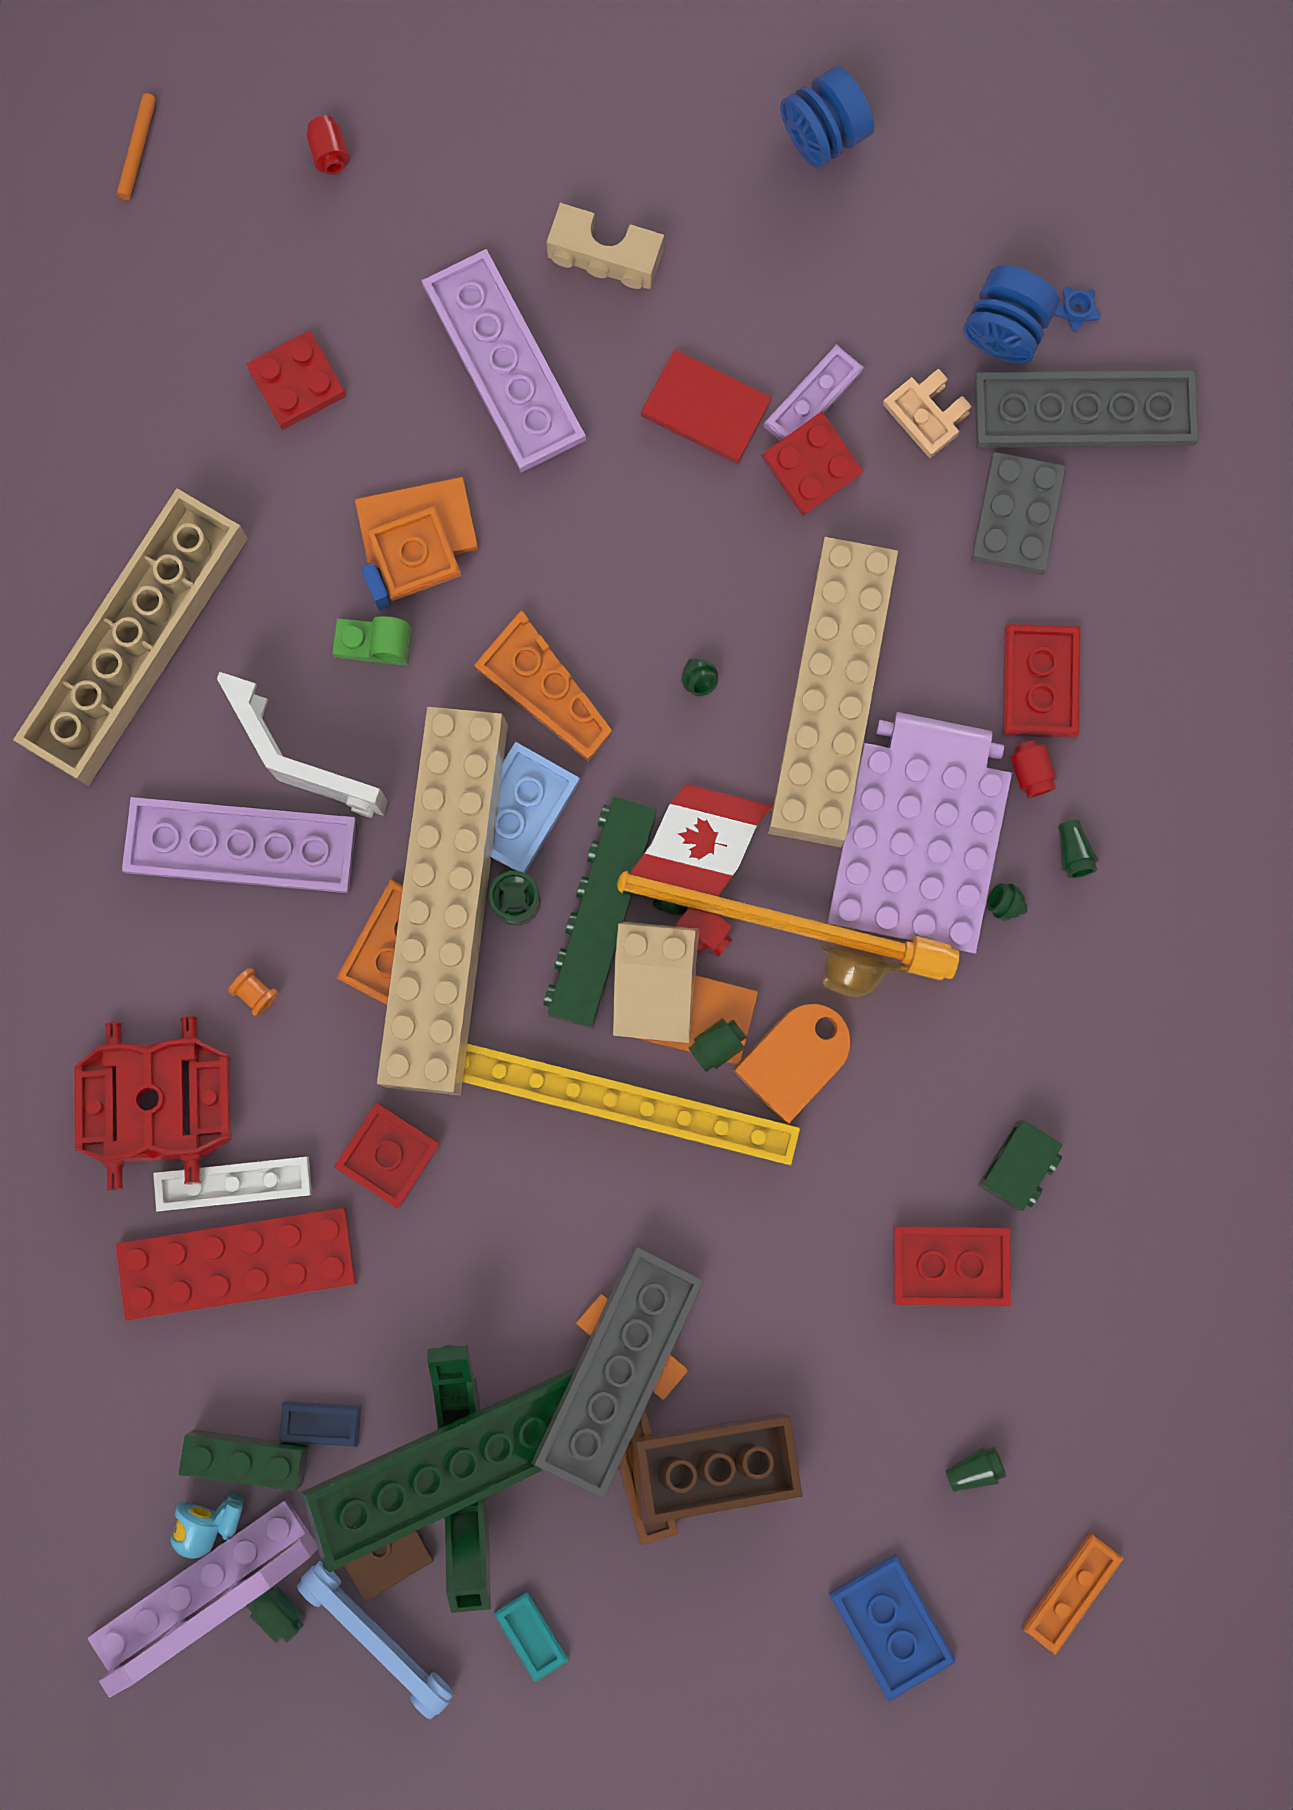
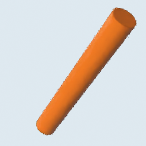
M148 93L142 94L116 193L119 198L124 200L131 199L157 100L155 96Z

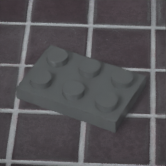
M993 452L971 560L1043 575L1046 571L1066 466Z

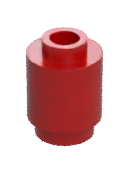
M318 116L308 123V131L306 133L315 168L329 175L340 173L350 161L341 126L331 116Z
M1032 740L1016 746V753L1011 755L1010 759L1021 791L1026 792L1027 798L1037 797L1054 791L1056 789L1054 781L1057 777L1046 745H1038L1036 740Z

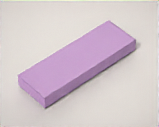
M836 344L764 422V428L781 441L821 411L825 414L863 373L864 367Z

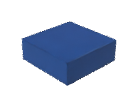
M371 563L361 567L360 569L378 610L381 611L390 607V598L376 566Z

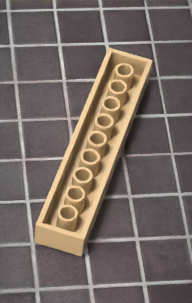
M427 707L377 1084L386 1088L461 1096L491 851L495 832V819L501 785L502 763L504 762L508 724L501 713Z

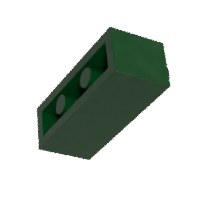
M194 1429L184 1436L178 1475L296 1491L303 1485L309 1445Z

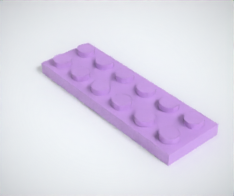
M487 249L421 280L426 294L521 473L586 441V436Z
M131 797L122 872L126 874L349 893L357 819L347 816Z

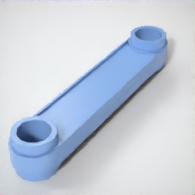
M319 1561L315 1566H311L297 1584V1588L303 1597L316 1607L323 1605L412 1693L410 1700L421 1714L430 1720L439 1715L454 1696V1692L448 1683L434 1672L428 1675L339 1587L341 1580L334 1571L328 1572L324 1569L322 1561Z

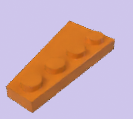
M522 610L475 663V670L588 762L612 735V729L584 692L580 690L569 672L559 662Z

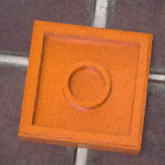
M435 505L365 530L392 601L461 576Z

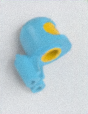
M229 1493L227 1500H223L216 1511L192 1503H178L175 1510L177 1522L170 1537L173 1549L183 1557L197 1559L211 1551L218 1532L224 1540L233 1536L242 1513L244 1497L237 1493Z

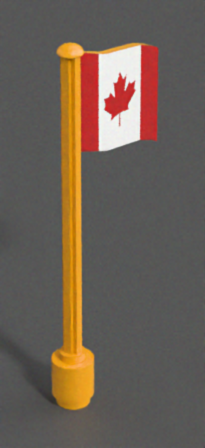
M686 784L670 803L650 847L630 874H628V871H624L618 878L617 887L621 893L627 891L899 959L901 963L905 964V971L908 973L942 981L944 978L952 979L958 967L959 950L952 949L951 944L916 935L911 942L901 943L718 897L739 868L755 829L764 816L773 808L771 805Z

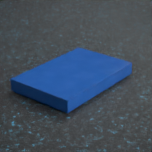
M896 1554L829 1592L834 1605L888 1702L956 1663L955 1658Z

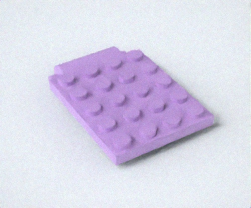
M896 712L893 722L879 720L877 726V735L890 737L888 748L864 743L862 747L846 841L841 850L827 924L912 941L916 935L951 944L952 949L976 954L1012 776L1010 772L986 768L988 757L1002 758L1004 745L991 742L992 731Z

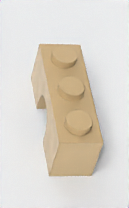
M563 203L559 204L546 242L548 258L562 267L570 268L576 266L585 269L589 274L597 278H606L608 276L621 280L624 285L633 289L643 287L651 290L664 252L663 234L629 224L626 236L620 243L613 246H604L593 238L595 232V213Z

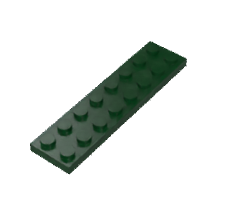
M576 1367L302 1491V1498L324 1569L332 1572L543 1471V1469L531 1464Z

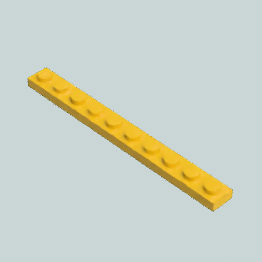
M467 1044L463 1083L790 1166L792 1164L800 1131L798 1127Z

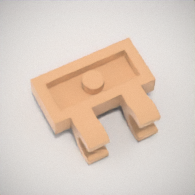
M940 369L933 372L920 385L911 377L883 401V406L930 459L958 436L959 430L954 425L964 420L970 414L969 410L972 408L963 396L957 399L944 412L932 401L931 398L946 388L945 383L948 381Z

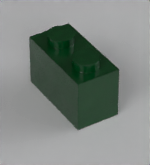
M1024 1120L1016 1121L978 1186L1016 1210L1024 1211L1026 1206L1031 1208L1042 1193L1043 1188L1039 1184L1046 1173L1051 1175L1058 1167L1062 1159V1155L1058 1152L1063 1144Z

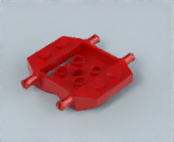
M196 1016L181 1017L182 1038L150 1045L121 1044L122 1024L120 1022H113V1024L110 1022L105 1023L106 1044L98 1046L74 1066L75 1150L103 1163V1166L107 1168L108 1191L124 1189L123 1167L125 1163L180 1159L184 1162V1184H200V1161L202 1157L232 1140L230 1057L199 1041L197 1038ZM189 1061L190 1135L184 1136L183 1062ZM147 1091H156L159 1095L158 1104L151 1110H143L140 1107L141 1096Z

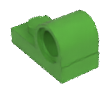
M375 617L373 622L337 618L333 656L340 659L408 666L412 628L407 621L394 617Z

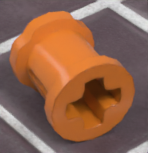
M250 967L235 979L229 987L228 993L231 996L237 995L252 1008L251 1014L257 1018L274 1003L279 992L276 989L270 990L255 976L256 971Z

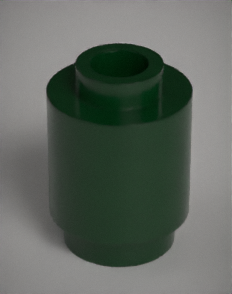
M722 1017L695 1037V1043L688 1047V1049L705 1072L713 1067L717 1070L745 1049L741 1041L747 1037L734 1019L727 1023Z
M271 1587L246 1605V1608L251 1612L249 1617L275 1643L281 1639L288 1643L304 1626L300 1621L304 1612L279 1587L275 1589Z

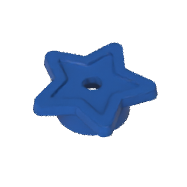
M1069 287L1064 288V303L1056 308L1054 315L1068 319L1074 332L1080 329L1084 321H1097L1101 318L1100 313L1094 307L1095 291L1093 289L1074 291ZM1075 306H1080L1081 310L1076 311Z

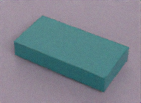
M528 1590L494 1611L496 1619L534 1682H537L568 1662L567 1654Z

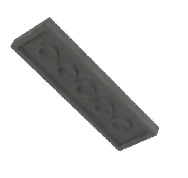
M1196 370L976 372L974 377L976 448L1195 446L1199 441Z
M632 1247L531 1464L604 1499L704 1282L703 1280L639 1247Z

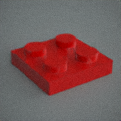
M310 330L246 363L249 372L282 430L346 397L345 391Z
M822 411L760 455L802 516L863 473V470Z
M376 1102L334 1165V1168L393 1207L399 1209L441 1144Z

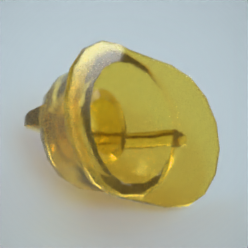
M829 944L820 945L828 953L823 985L846 996L859 997L874 991L887 971L906 972L910 970L908 966L895 961L855 954Z

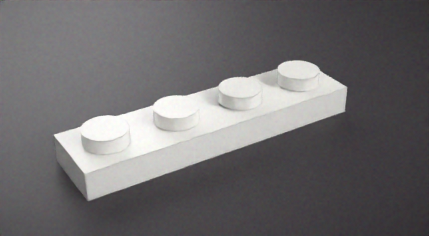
M309 1157L200 1168L201 1183H193V1185L184 1184V1170L153 1173L156 1212L312 1195Z

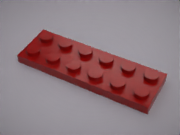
M346 1208L115 1244L125 1321L357 1284Z

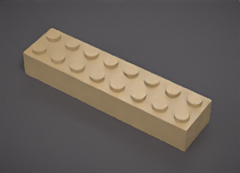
M176 488L13 740L89 787L248 540L241 526Z
M829 537L824 538L768 834L835 847H842L846 841L898 550Z

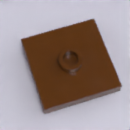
M417 1530L344 1566L366 1603L434 1561V1558Z

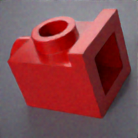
M689 907L675 925V927L699 929L697 951L700 953L707 949L710 953H715L719 957L733 940L728 936L732 926L715 913Z

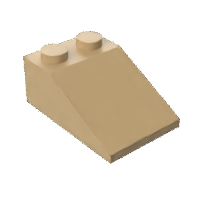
M632 922L618 924L615 957L613 1036L683 1043L690 1042L699 929Z

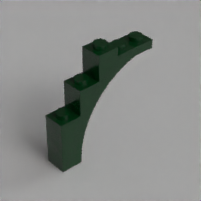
M446 1345L441 1348L428 1349L427 1363L433 1387L438 1429L480 1411V1397L476 1378L473 1377L468 1345ZM484 1498L444 1517L446 1594L451 1613L491 1609L490 1530Z

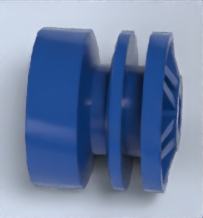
M833 67L814 79L811 88L804 86L796 91V95L791 94L781 101V116L788 135L802 157L817 169L828 164L830 158L834 159L840 156L843 146L850 149L873 135L874 120L868 101L853 77L841 67Z
M997 266L991 269L979 294L980 300L975 302L964 324L963 331L966 338L984 353L1006 362L1024 364L1032 360L1038 348L1037 345L1040 344L1044 335L1042 329L1048 327L1060 299L1055 289L1038 275L1013 266Z

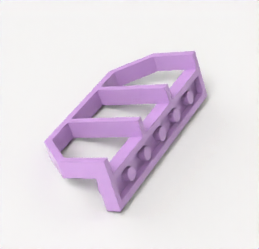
M288 1499L276 1505L87 1638L108 1670V1673L99 1680V1683L109 1698L135 1684L262 1595L315 1553L318 1549L317 1544ZM295 1542L282 1554H280L278 1557H276L274 1560H272L270 1563H268L254 1575L245 1580L244 1577L247 1574H249L257 1567L265 1563L267 1560L275 1556L277 1553L285 1549L287 1546ZM229 1588L221 1598L186 1621L185 1618ZM167 1630H169V1631H168L158 1642H156L154 1645H152L151 1647H149L148 1649H146L144 1652H142L141 1654H139L138 1656H136L134 1659H132L131 1661H129V1662L126 1663L125 1665H123V1666H120V1665H119L120 1663H122L123 1661H125L127 1658H129L130 1656H132L133 1654H135L137 1651H139L140 1649H142L143 1647H145L147 1644H149L150 1642H152L153 1640H155L157 1637H159L160 1635H162L163 1633H165Z

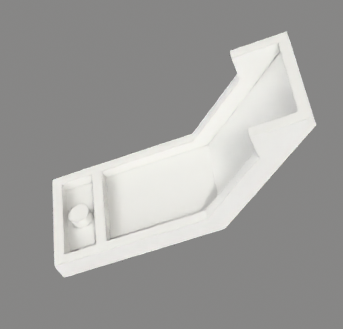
M219 672L218 682L264 765L278 781L346 803V805L352 807V812L372 818L374 813L384 816L389 802L379 788L283 757L262 719L269 700L254 695L257 687L255 683Z

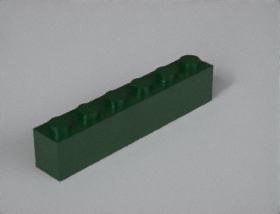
M613 797L610 806L603 805L598 821V826L603 828L600 842L592 841L587 862L593 863L589 878L581 877L576 898L582 899L578 913L571 912L565 933L571 935L567 949L560 948L554 969L560 971L556 986L549 984L543 1006L549 1007V1017L593 1029L616 952L618 924L625 922L633 895L631 892L623 891L621 893L618 890V878L624 871H628V874H630L646 852L657 809Z

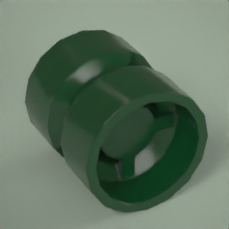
M508 871L495 878L490 886L489 900L491 907L501 921L508 925L520 926L529 923L536 917L540 910L541 899L536 883L530 876L520 871Z

